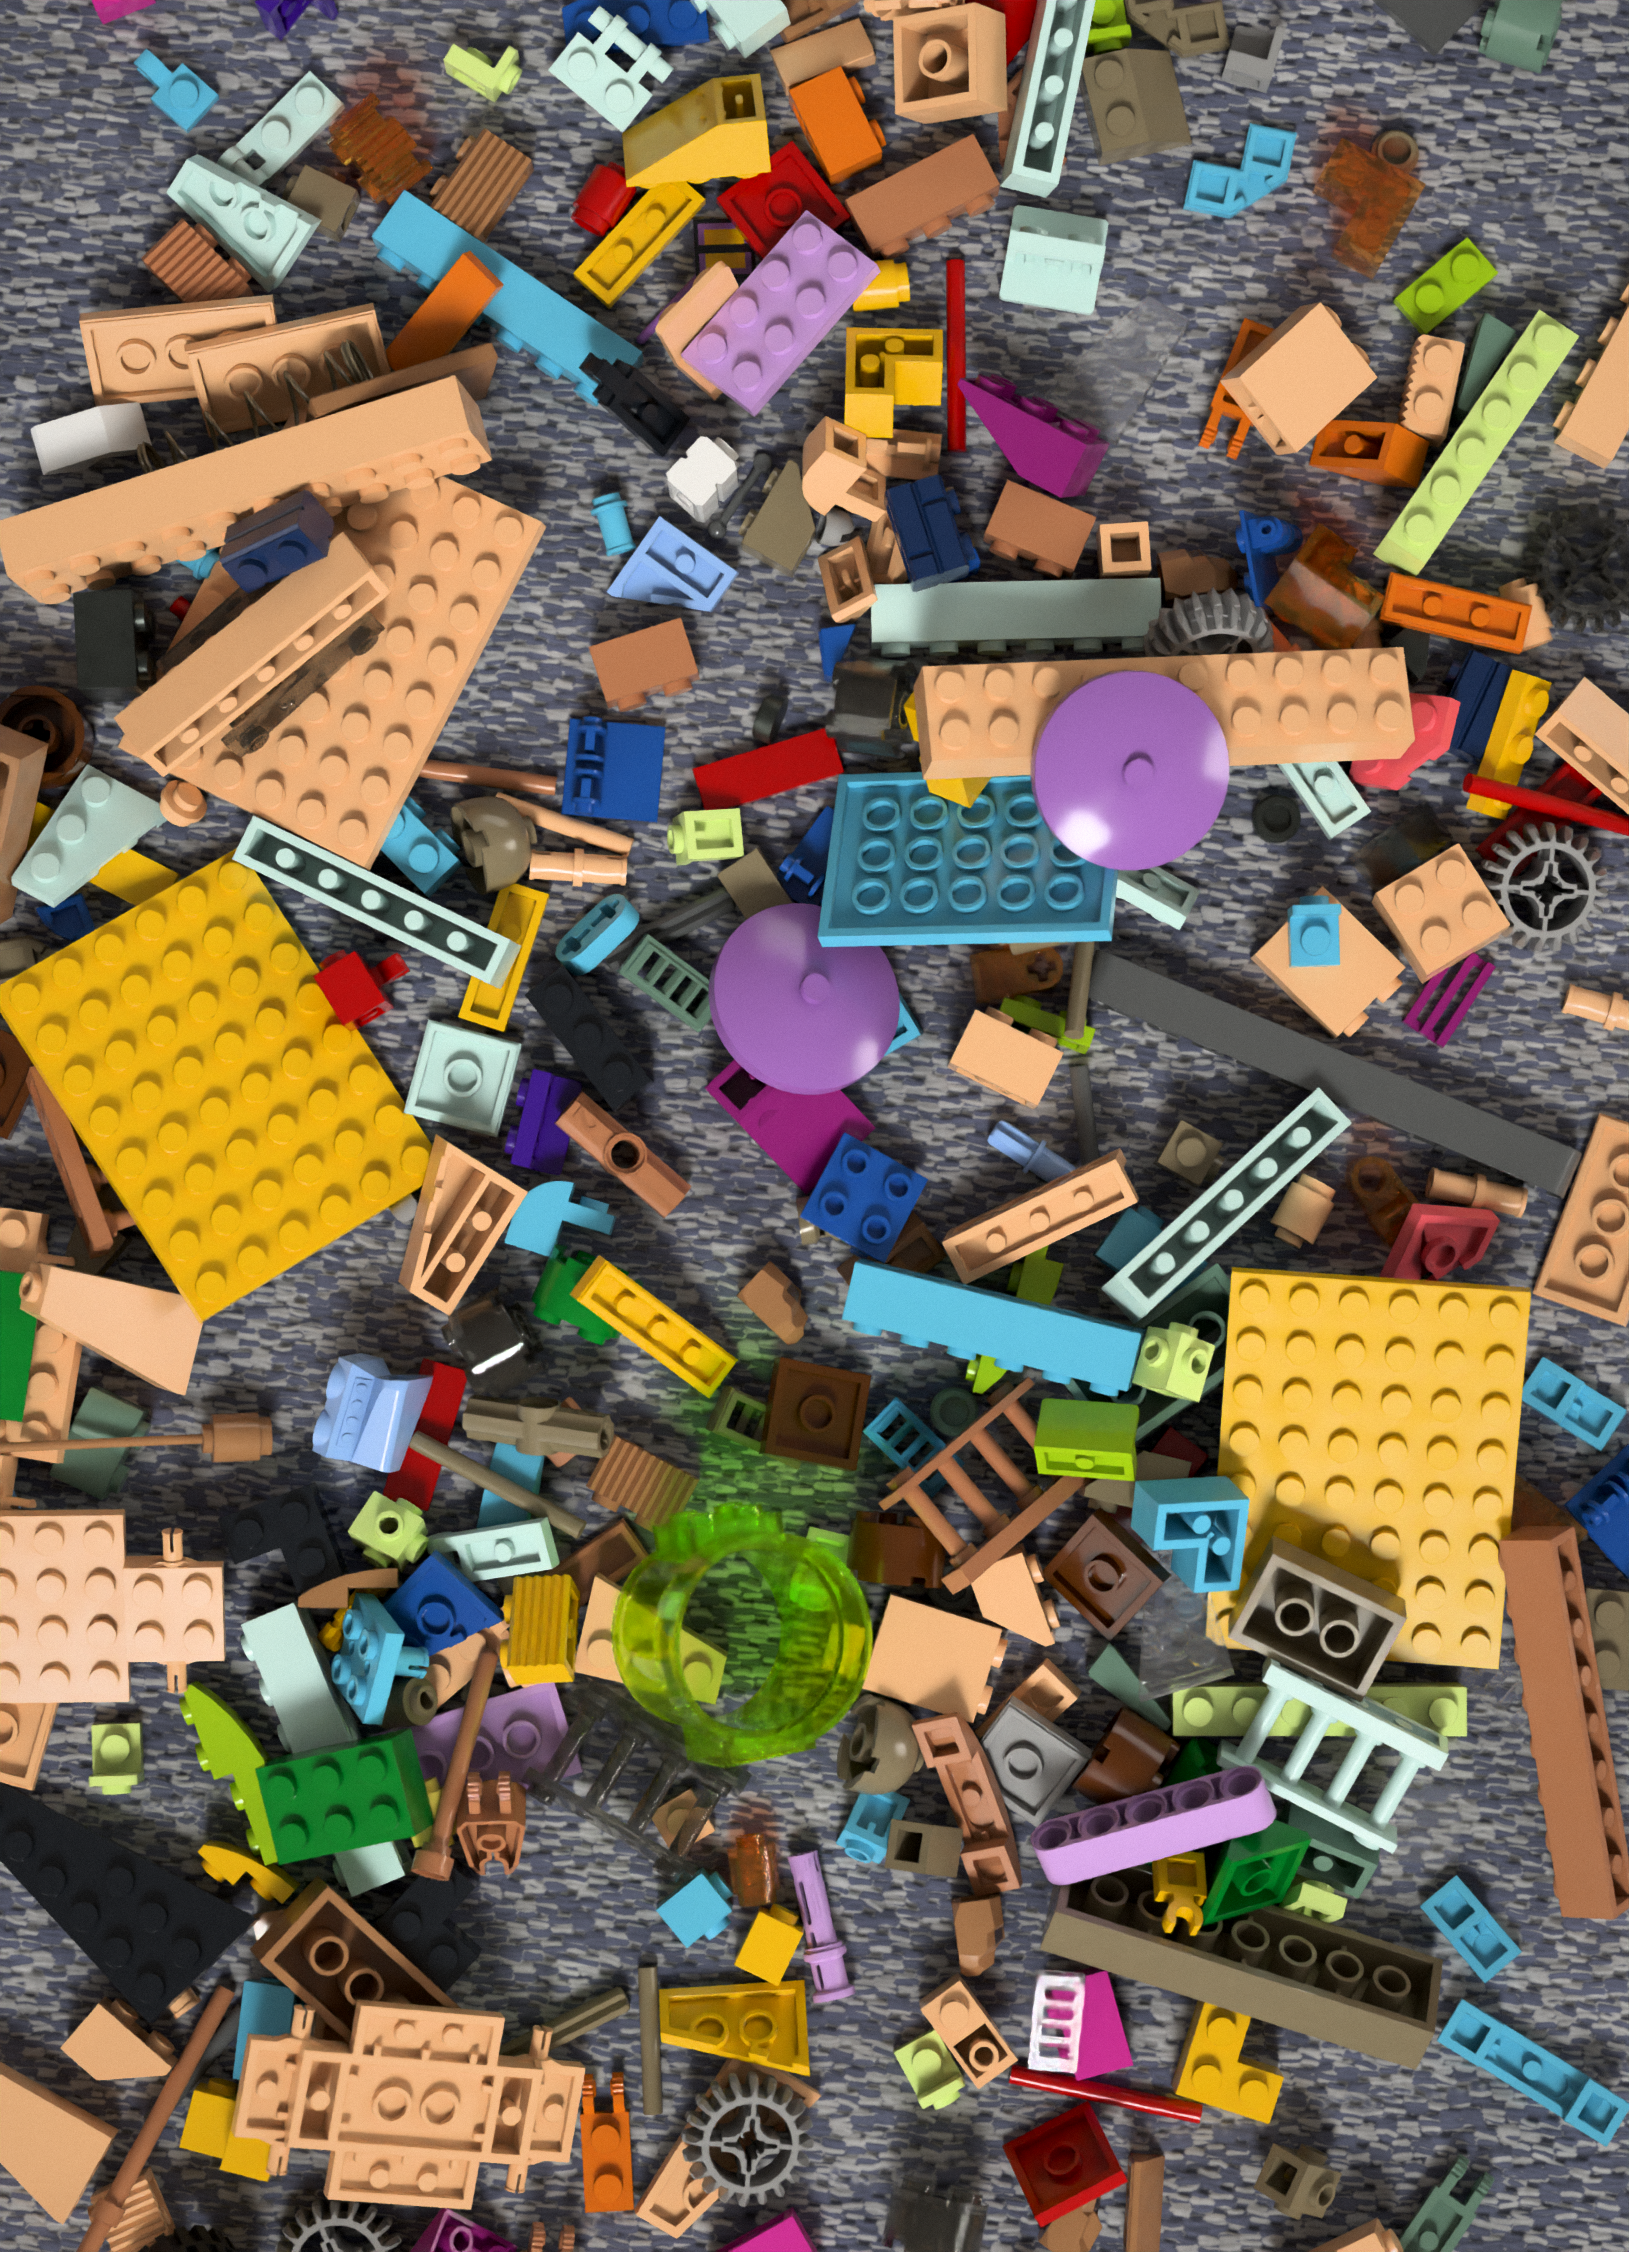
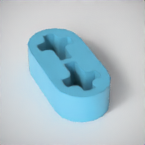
M612 894L604 898L559 941L555 952L557 959L575 976L590 972L636 928L639 922L638 911L621 894Z

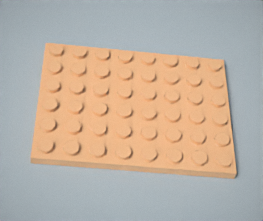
M300 410L298 411L299 425L305 423L307 413ZM294 413L290 414L282 430L295 426ZM444 476L434 478V482L425 488L414 490L403 488L390 492L386 499L377 503L363 504L359 502L343 507V511L340 514L332 517L335 524L332 537L329 540L332 541L343 532L368 560L391 593L170 771L169 774L370 871L546 529L543 522ZM217 561L211 570L209 578L204 579L156 672L157 682L171 668L179 665L199 649L208 638L220 632L236 619L246 607L254 604L279 584L282 578L272 583L266 582L265 586L248 593L221 566L220 561ZM124 734L118 748L146 762L140 757Z

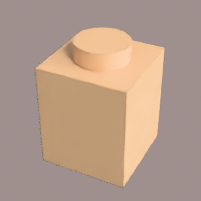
M1148 521L1100 524L1096 533L1099 579L1148 578L1151 572Z

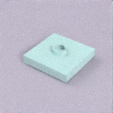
M428 1019L403 1113L498 1138L523 1044Z

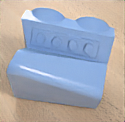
M358 1353L340 1356L327 1383V1400L314 1428L312 1451L326 1458L351 1461L381 1472L391 1473L399 1471L434 1376L390 1374L383 1358Z

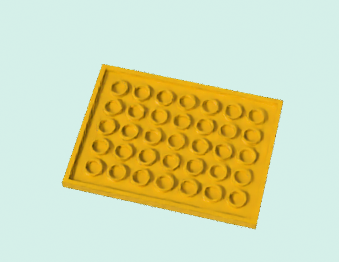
M237 848L0 985L1 1015L200 1324L383 1212L410 1193L420 1189L423 1186L433 1147L414 1116L403 1113L406 1104L357 1029L350 1031L342 1025L313 977L320 972L255 870L232 859Z
M1232 1267L1217 1476H1227L1250 1499L1239 1590L1209 1592L1205 1647L1255 1651L1228 1638V1618L1272 1535L1405 1599L1407 1619L1384 1661L1499 1669L1506 1582L1504 1571L1499 1565L1498 1552L1500 1548L1499 1540L1510 1534L1531 1298L1530 1287Z

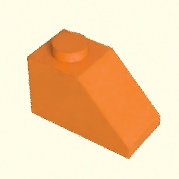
M1331 420L1317 434L1309 465L1383 486L1417 488L1429 441L1397 423Z

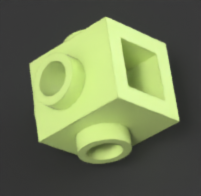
M1170 1322L1168 1330L1148 1326L1132 1383L1165 1396L1199 1402L1215 1345L1198 1339L1199 1330L1180 1323Z
M375 1490L348 1529L353 1545L364 1550L361 1555L366 1561L379 1569H386L388 1566L398 1568L401 1573L409 1561L414 1564L420 1559L429 1542V1538L426 1537L428 1531L424 1519L421 1518L423 1512L418 1507L403 1498H398L394 1502Z

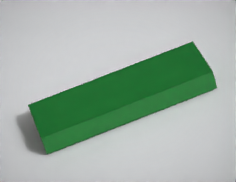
M0 1270V1419L22 1422L37 1318L19 1309L22 1300L19 1289L25 1273Z

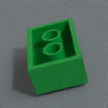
M411 1728L279 1756L255 1769L279 1865L414 1837L434 1824Z

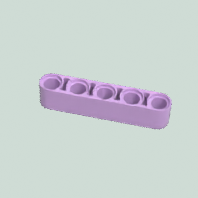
M1246 1765L1050 1819L1035 1828L1031 1834L1030 1841L1048 1881L1054 1885L1061 1886L1261 1831L1272 1824L1276 1818L1277 1811L1260 1770Z

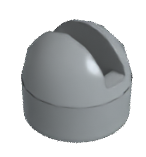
M834 507L825 516L820 514L816 531L817 544L841 546L847 543L851 538V532L854 530V523L849 514Z

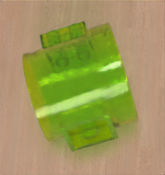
M742 1501L714 1505V1511L698 1513V1510H688L668 1514L669 1523L652 1526L656 1550L644 1558L629 1575L620 1591L614 1608L611 1626L612 1651L616 1667L624 1685L636 1701L647 1711L662 1720L682 1726L686 1755L689 1761L728 1768L816 1749L815 1740L837 1725L855 1703L864 1685L870 1666L872 1625L869 1609L858 1582L845 1564L822 1545L798 1535L784 1533L781 1511L763 1510L762 1503L743 1504ZM738 1553L758 1569L774 1595L780 1616V1642L771 1672L753 1697L734 1711L712 1718L697 1704L687 1686L680 1658V1631L686 1606L699 1581L720 1559L730 1554Z

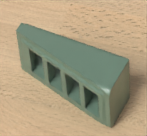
M1488 313L1483 314L1475 328L1453 404L1452 417L1458 421L1465 419L1517 335L1515 334L1516 330Z
M645 933L617 972L696 1032H700L712 1017L708 997L709 980L649 934ZM655 952L660 957L643 979L637 973L652 953ZM671 964L675 967L674 971L662 987L657 990L653 985L668 965ZM685 976L688 977L691 982L679 998L673 1002L669 999ZM703 989L706 991L705 995L689 1014L685 1011L699 991Z
M1106 1640L1085 1668L1086 1674L1162 1731H1167L1172 1724L1169 1720V1715L1118 1649Z

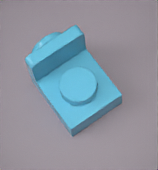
M1329 896L1299 897L1300 905H1292L1287 909L1289 968L1339 966L1338 916L1341 915V904H1329Z
M896 1792L881 1795L859 1793L836 1844L845 1848V1853L857 1861L863 1863L873 1861L879 1864L887 1853L891 1819L902 1820L910 1799Z

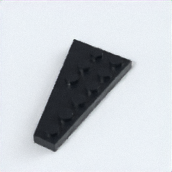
M0 1782V1861L149 2024L155 2023L260 1920V1918L222 1900L219 1896L179 1877L176 1873L114 1840L108 1839L89 1829L86 1825L46 1806L28 1794Z

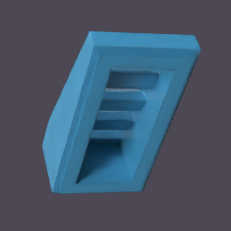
M896 1396L862 1431L902 1470L910 1466L915 1472L946 1445ZM901 1414L907 1421L886 1441L880 1434ZM915 1428L920 1435L902 1454H899L894 1447ZM929 1441L934 1448L914 1468L908 1460ZM956 1454L952 1455L960 1467L965 1464ZM938 1471L929 1481L924 1479L919 1486L932 1498L947 1481Z

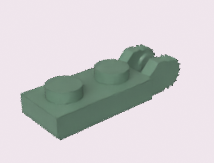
M1459 2154L1439 2184L1435 2183L1399 2235L1398 2239L1403 2251L1452 2252L1477 2216L1475 2210L1488 2193L1495 2178L1484 2172L1475 2180L1471 2191L1464 2203H1462L1450 2194L1457 2181L1465 2174L1469 2159Z

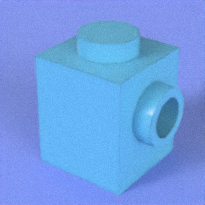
M702 1867L659 1902L656 1911L684 1946L688 1948L702 1935L711 1940L731 1923L727 1915L733 1910V1904L729 1898L734 1892L717 1871L709 1876Z

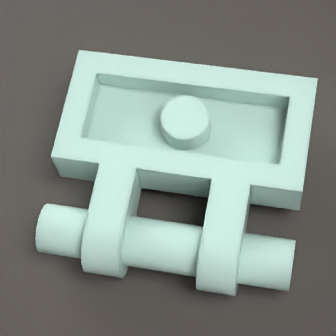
M599 5L587 20L602 32L597 41L593 44L578 32L549 68V71L623 133L653 96L651 92L639 83L640 79L648 71L658 81L663 83L674 68L660 57L662 51L654 44L650 43L647 46L626 28L629 24L618 14L614 18ZM613 43L636 61L628 72L624 71L605 54Z

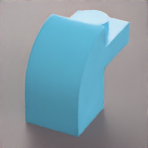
M568 1181L547 1182L527 1193L512 1217L504 1243L549 1257L554 1245L558 1244L565 1221L611 1235L616 1216L607 1214L609 1204L581 1196L579 1205L571 1203L576 1187L575 1183Z

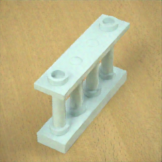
M1267 1657L1263 1664L1262 1682L1267 1684L1269 1692L1239 1747L1223 1739L1221 1740L1217 1749L1216 1764L1221 1766L1222 1771L1246 1765L1260 1770L1269 1791L1353 1833V1837L1363 1846L1372 1850H1379L1381 1847L1393 1853L1397 1847V1827L1388 1822L1419 1768H1425L1428 1765L1440 1771L1449 1755L1448 1738L1366 1696L1360 1702ZM1296 1698L1310 1705L1313 1715L1283 1769L1256 1755L1286 1701H1292ZM1339 1720L1355 1728L1357 1737L1327 1791H1324L1300 1778L1329 1725L1337 1723ZM1383 1742L1398 1750L1402 1758L1369 1814L1344 1800L1374 1746H1380Z

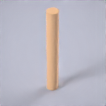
M500 792L496 795V797L503 798L516 807L521 817L529 816L534 825L629 857L634 838Z

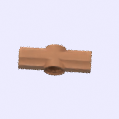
M583 1091L567 1105L554 1122L556 1126L596 1159L605 1172L618 1178L663 1218L676 1208L692 1187L650 1151L640 1137L627 1131ZM619 1141L627 1142L634 1151V1160L625 1169L616 1166L611 1158L612 1148Z

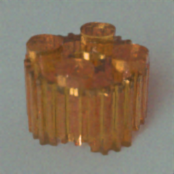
M371 92L328 128L332 137L325 144L343 166H348L352 162L362 173V176L356 182L374 204L378 205L384 200L390 206L399 198L404 189L408 191L431 172L434 167L425 158L418 163L411 153L418 145L394 116L388 115L386 118H382L375 109L381 101Z

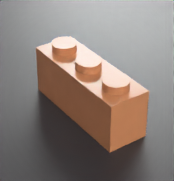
M971 134L845 199V209L850 214V221L870 259L874 260L880 256H883L884 260L894 259L910 248L909 241L923 234L926 235L927 239L937 237L952 227L950 220L967 212L969 217H974L990 209L995 204L993 198L998 196L1000 183L974 134Z

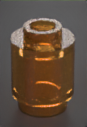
M749 1833L736 1836V1845L727 1847L732 1892L733 1895H738L739 1906L751 1907L777 1902L776 1890H779L781 1885L775 1841H765L764 1833Z

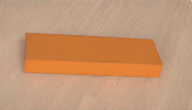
M471 251L463 253L387 347L386 354L389 366L394 371H398L448 355L504 284Z
M1390 572L1378 621L1520 654L1523 649L1533 605Z

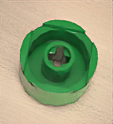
M554 1245L531 1297V1300L536 1304L533 1314L555 1325H560L561 1320L579 1327L577 1334L580 1337L595 1344L604 1345L606 1340L620 1338L622 1333L569 1295L597 1257L579 1250L575 1259L564 1255L568 1246ZM615 1266L617 1269H619L621 1272L628 1276L629 1272L625 1271L624 1269L618 1266ZM635 1280L637 1284H639L641 1287L643 1286V1282L641 1280Z

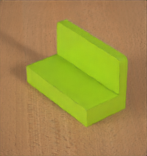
M1054 1398L1043 1399L1034 1441L1038 1474L1135 1481L1138 1467L1135 1438L1140 1415L1139 1407L1133 1404Z

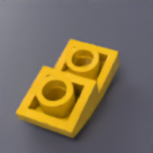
M209 1840L197 1851L204 1858L201 1862L202 1867L215 1880L223 1883L227 1879L234 1885L247 1871L253 1877L250 1881L251 1886L269 1902L276 1898L283 1904L300 1885L292 1876L274 1863L265 1866L262 1856L254 1857L251 1851L233 1844Z

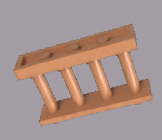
M31 1066L28 1070L26 1083L89 1258L93 1259L109 1254L113 1244L112 1237L117 1236V1231L134 1226L136 1223L126 1208L113 1212L108 1208L101 1209L96 1192L101 1191V1186L108 1184L109 1181L99 1166L94 1167L92 1163L85 1165L80 1151V1147L85 1146L84 1142L35 1066Z
M1027 1377L1015 1387L1009 1381H1006L986 1398L991 1406L915 1472L910 1466H907L886 1484L892 1492L878 1503L885 1511L904 1498L952 1556L949 1562L954 1568L941 1581L953 1595L972 1584L1090 1479L1086 1477L1049 1475L1053 1481L1043 1490L1038 1484L1033 1487L986 1430L985 1427L1003 1412L1034 1449L1038 1424L1018 1401L1019 1397L1035 1385L1030 1377ZM968 1441L973 1443L1018 1498L1015 1503L1020 1510L1010 1519L1005 1513L1000 1515L952 1457ZM936 1469L985 1527L982 1532L987 1539L977 1548L972 1542L968 1545L919 1486Z

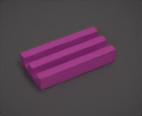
M1474 952L1463 959L1465 961L1425 1023L1422 1024L1416 1019L1450 967L1428 980L1402 1023L1439 1047L1444 1048L1496 966L1483 961ZM1473 966L1480 970V973L1441 1033H1436L1432 1029Z

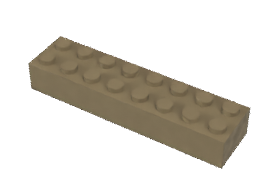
M1140 1864L1068 1885L1059 1886L1053 1884L1040 1950L1415 2070L1435 2034L1443 1966L1442 1959L1274 1905L1205 1926L1202 1924L1196 1936L1189 1934V1924L1184 1918L1176 1917V1925L1172 1932L1165 1933L1162 1927V1917L1168 1908V1902L1154 1901L1152 1866Z

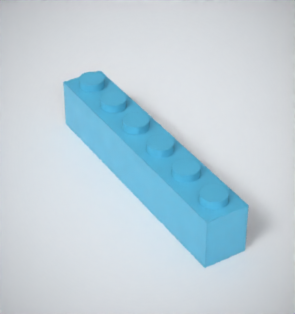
M405 189L371 236L376 248L379 249L376 256L397 272H400L405 267L419 276L416 284L428 294L432 293L460 256L465 252L471 251L504 284L473 324L479 326L483 320L498 330L495 338L516 353L523 347L537 357L534 364L541 371L555 380H558L562 374L577 384L573 391L595 407L599 403L592 393L598 384L590 380L579 369L589 352L602 360L603 358L612 365L617 358L637 369L644 362L641 350Z
M863 1258L855 1262L842 1319L854 1322L852 1329L857 1332L881 1336L883 1329L901 1334L899 1341L921 1348H928L929 1341L948 1346L947 1354L968 1360H975L976 1354L995 1358V1366L1015 1372H1023L1024 1365L1043 1370L1041 1377L1046 1380L1062 1384H1070L1071 1378L1091 1382L1089 1390L1109 1396H1118L1119 1390L1128 1391L1131 1388L1145 1329Z

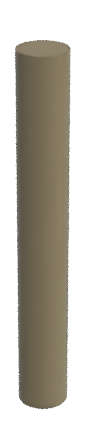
M1095 941L1075 942L1064 1035L1071 1039H1080L1084 1036Z
M638 1966L643 2114L659 2115L663 2113L657 1966Z

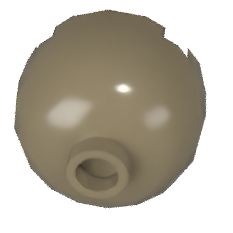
M493 796L467 799L451 807L450 817L454 841L457 845L463 844L466 857L474 868L465 869L473 888L480 895L502 890L516 883L526 873L532 858L531 845L537 843L535 827L530 817H521L517 808L503 798Z
M872 1694L864 1695L850 1712L859 1715L851 1741L844 1733L837 1754L838 1779L847 1781L842 1786L844 1789L861 1794L881 1795L894 1792L910 1779L913 1772H918L924 1762V1757L911 1726L916 1719L902 1705L892 1700Z

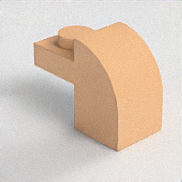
M825 416L809 434L803 445V495L808 504L824 516L834 505H838L851 513L876 523L886 512L884 504L886 477L866 468V434Z

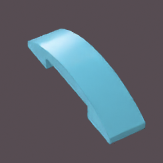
M1462 1998L1436 2041L1474 2065L1482 2067L1557 2114L1565 2122L1605 2147L1608 2146L1629 2111V2102L1547 2049Z

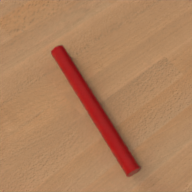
M951 259L946 261L947 452H966V397L957 385L960 378H966L965 261Z
M1468 773L1463 780L1462 788L1464 792L1629 836V816Z
M1015 2064L1011 2065L1008 2079L1009 2084L1192 2123H1200L1202 2104L1086 2079L1077 2081L1076 2077Z

